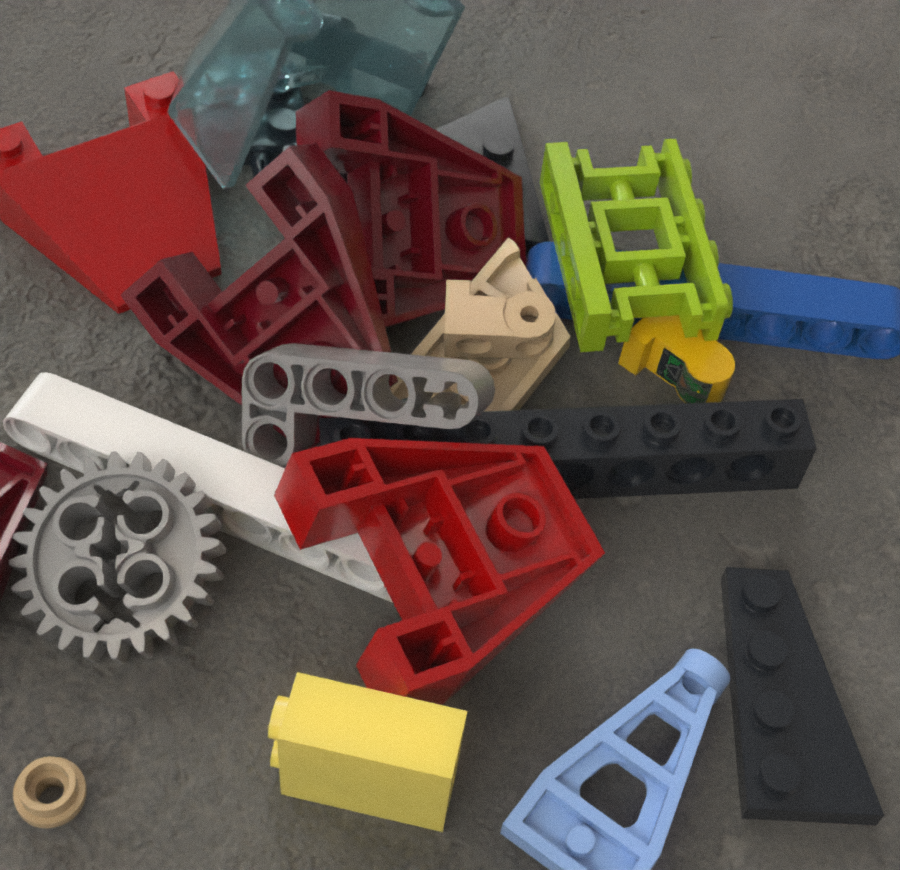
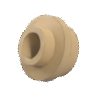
M42 757L31 762L20 773L13 789V801L19 815L28 824L38 828H55L68 823L80 812L87 796V786L81 770L73 762L61 757ZM58 786L64 789L61 798L53 803L44 804L39 801L41 793L49 787Z

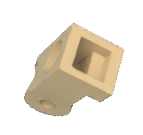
M447 280L444 357L527 359L538 357L550 347L556 313L554 305L545 295L535 291L519 292L511 298H506L505 296L470 295L471 280Z

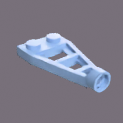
M688 649L672 670L546 767L503 822L500 834L549 870H652L662 852L712 705L716 703L730 683V675L727 669L712 655L699 649ZM653 714L680 731V739L668 762L663 766H660L627 743V737L648 716ZM609 764H618L644 782L646 786V798L638 820L627 828L621 827L580 797L581 785L601 768Z

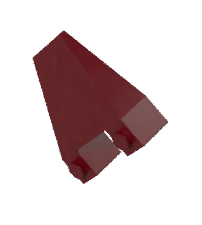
M328 90L296 111L297 145L317 143L337 171L347 174V184L354 194L385 328L445 310L447 280L472 281L507 238H510L517 244L520 250V258L526 267L521 176L380 99Z
M317 143L289 146L245 185L285 239L224 291L219 288L195 254L188 252L159 260L120 295L158 345L240 405H242V376L245 366L259 354L282 344L295 343L391 353L353 191ZM274 363L273 374L277 383L287 388V374L281 366ZM331 368L330 379L332 385L338 392L346 395L348 390L346 379L338 370ZM390 374L388 380L389 388L398 382L396 375ZM317 415V433L311 448L319 443V418L335 417ZM273 424L272 428L286 438L283 430Z

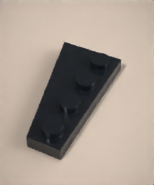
M726 567L721 578L741 819L876 826L885 815L789 571Z

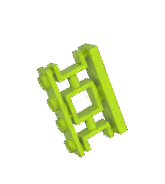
M664 139L661 153H654L652 145L641 146L637 166L593 169L588 149H577L576 157L572 158L568 142L546 143L539 183L580 352L604 351L607 336H615L617 343L628 342L634 318L679 315L685 338L697 337L698 331L701 329L705 341L718 340L724 320L730 318L732 314V291L727 283L722 284L718 271V248L714 240H708L704 227V205L700 198H695L691 187V164L687 158L682 159L677 140ZM658 185L661 198L635 199L636 197L655 196ZM612 199V201H595V202H591V204H590V209H589V214H588V218H587V214H586V210H585V206H584V202H583V201H585V200ZM654 230L659 249L615 251L611 232ZM683 268L687 283L659 284L660 280L680 279ZM635 282L636 287L614 288L611 302H609L605 284Z

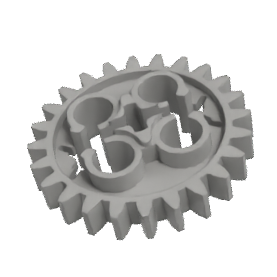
M113 451L108 458L107 469L101 470L90 457L84 459L83 477L77 479L66 469L61 470L60 475L64 488L57 493L50 488L42 486L39 491L47 503L44 510L25 508L23 514L35 524L33 530L17 532L12 537L19 544L27 548V554L16 556L9 560V566L19 573L27 575V577L11 586L12 592L23 599H31L21 610L22 615L32 622L42 620L37 633L50 642L59 638L58 648L73 656L83 646V657L96 664L100 662L107 648L112 660L120 665L126 664L130 646L132 645L145 658H153V638L158 636L174 647L178 642L173 626L180 621L187 626L196 628L199 623L189 609L194 603L210 606L214 603L213 598L202 588L204 582L223 580L224 574L216 566L209 563V559L226 553V547L220 540L209 537L223 527L215 514H204L212 505V502L203 491L193 493L196 483L186 472L174 478L175 469L165 459L156 464L152 470L150 460L142 452H137L129 468L125 460L116 451ZM102 488L108 494L112 492L115 496H123V501L141 519L150 512L162 511L161 522L151 532L139 534L138 528L124 515H117V525L115 524L114 526L110 523L114 513L103 502L104 498L97 493V490ZM98 517L96 528L92 534L84 539L76 540L75 535L79 525L87 518ZM121 544L128 549L127 553L121 554ZM116 559L115 569L109 565V560ZM157 572L163 573L162 586L157 593L145 599L133 597L138 595L139 587L147 576ZM95 578L97 579V586L112 597H119V587H122L128 592L123 598V603L134 613L133 617L140 623V627L135 628L130 622L127 621L125 623L118 618L112 620L114 616L113 611L96 597H92L86 603L76 605L75 595L79 586L85 581ZM104 621L109 623V625L105 623L102 626V628L97 632V629L102 625Z

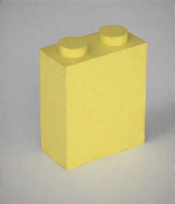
M297 672L290 697L279 695L272 710L268 728V738L274 740L270 766L279 768L281 795L443 832L459 762L467 711Z

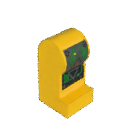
M679 315L642 318L632 327L629 341L624 342L618 364L635 376L644 368H647L669 385L674 386L679 398L684 403L721 402L735 371L733 355L718 341H705L701 329H699L697 337L685 338Z

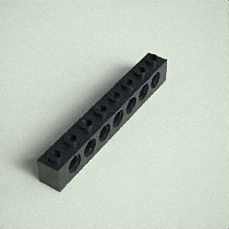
M803 399L485 411L470 423L455 429L342 417L319 418V446L349 438L544 446L574 499L798 489L817 450Z

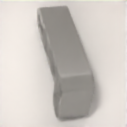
M295 343L282 344L254 357L244 368L242 376L243 450L246 453L282 467L288 463L291 453L311 448L317 433V415L444 429L461 428L474 420L491 404L495 393L494 380L484 366L470 360ZM274 363L281 366L287 374V388L277 383L273 374ZM331 368L338 370L346 379L348 387L346 395L338 392L332 385L330 379ZM390 374L400 377L405 382L409 394L407 401L400 400L392 394L388 382ZM457 383L458 393L468 396L469 401L462 405L459 394L443 391ZM433 392H434V393H439V394H437L436 396H434L433 398H431ZM273 424L277 425L285 433L287 447L280 445L273 436Z

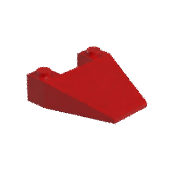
M174 71L124 87L130 127L42 156L22 121L0 128V220L118 314L131 310L120 295L161 259L193 252L212 278L222 275L197 106Z
M349 438L291 453L274 493V497L300 550L358 533L402 620L378 628L358 660L356 667L366 688L439 705L446 703L605 554L544 446Z

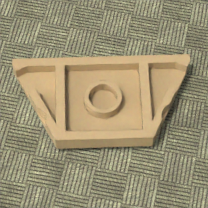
M510 238L506 239L470 283V295L505 296L506 298H511L519 292L535 291L546 296L537 278L532 279L520 258V250L517 244ZM444 314L411 355L463 359L480 363L491 374L495 386L493 401L485 411L520 410L570 347L571 336L558 314H556L551 345L545 353L538 357L527 359L444 357ZM397 376L398 382L390 387V390L398 399L407 401L409 395L408 388L405 382ZM457 383L453 384L443 392H453L459 394L457 390ZM433 392L431 398H433L434 396H436V395L439 394V393H434V392ZM459 394L462 405L469 401L468 396Z

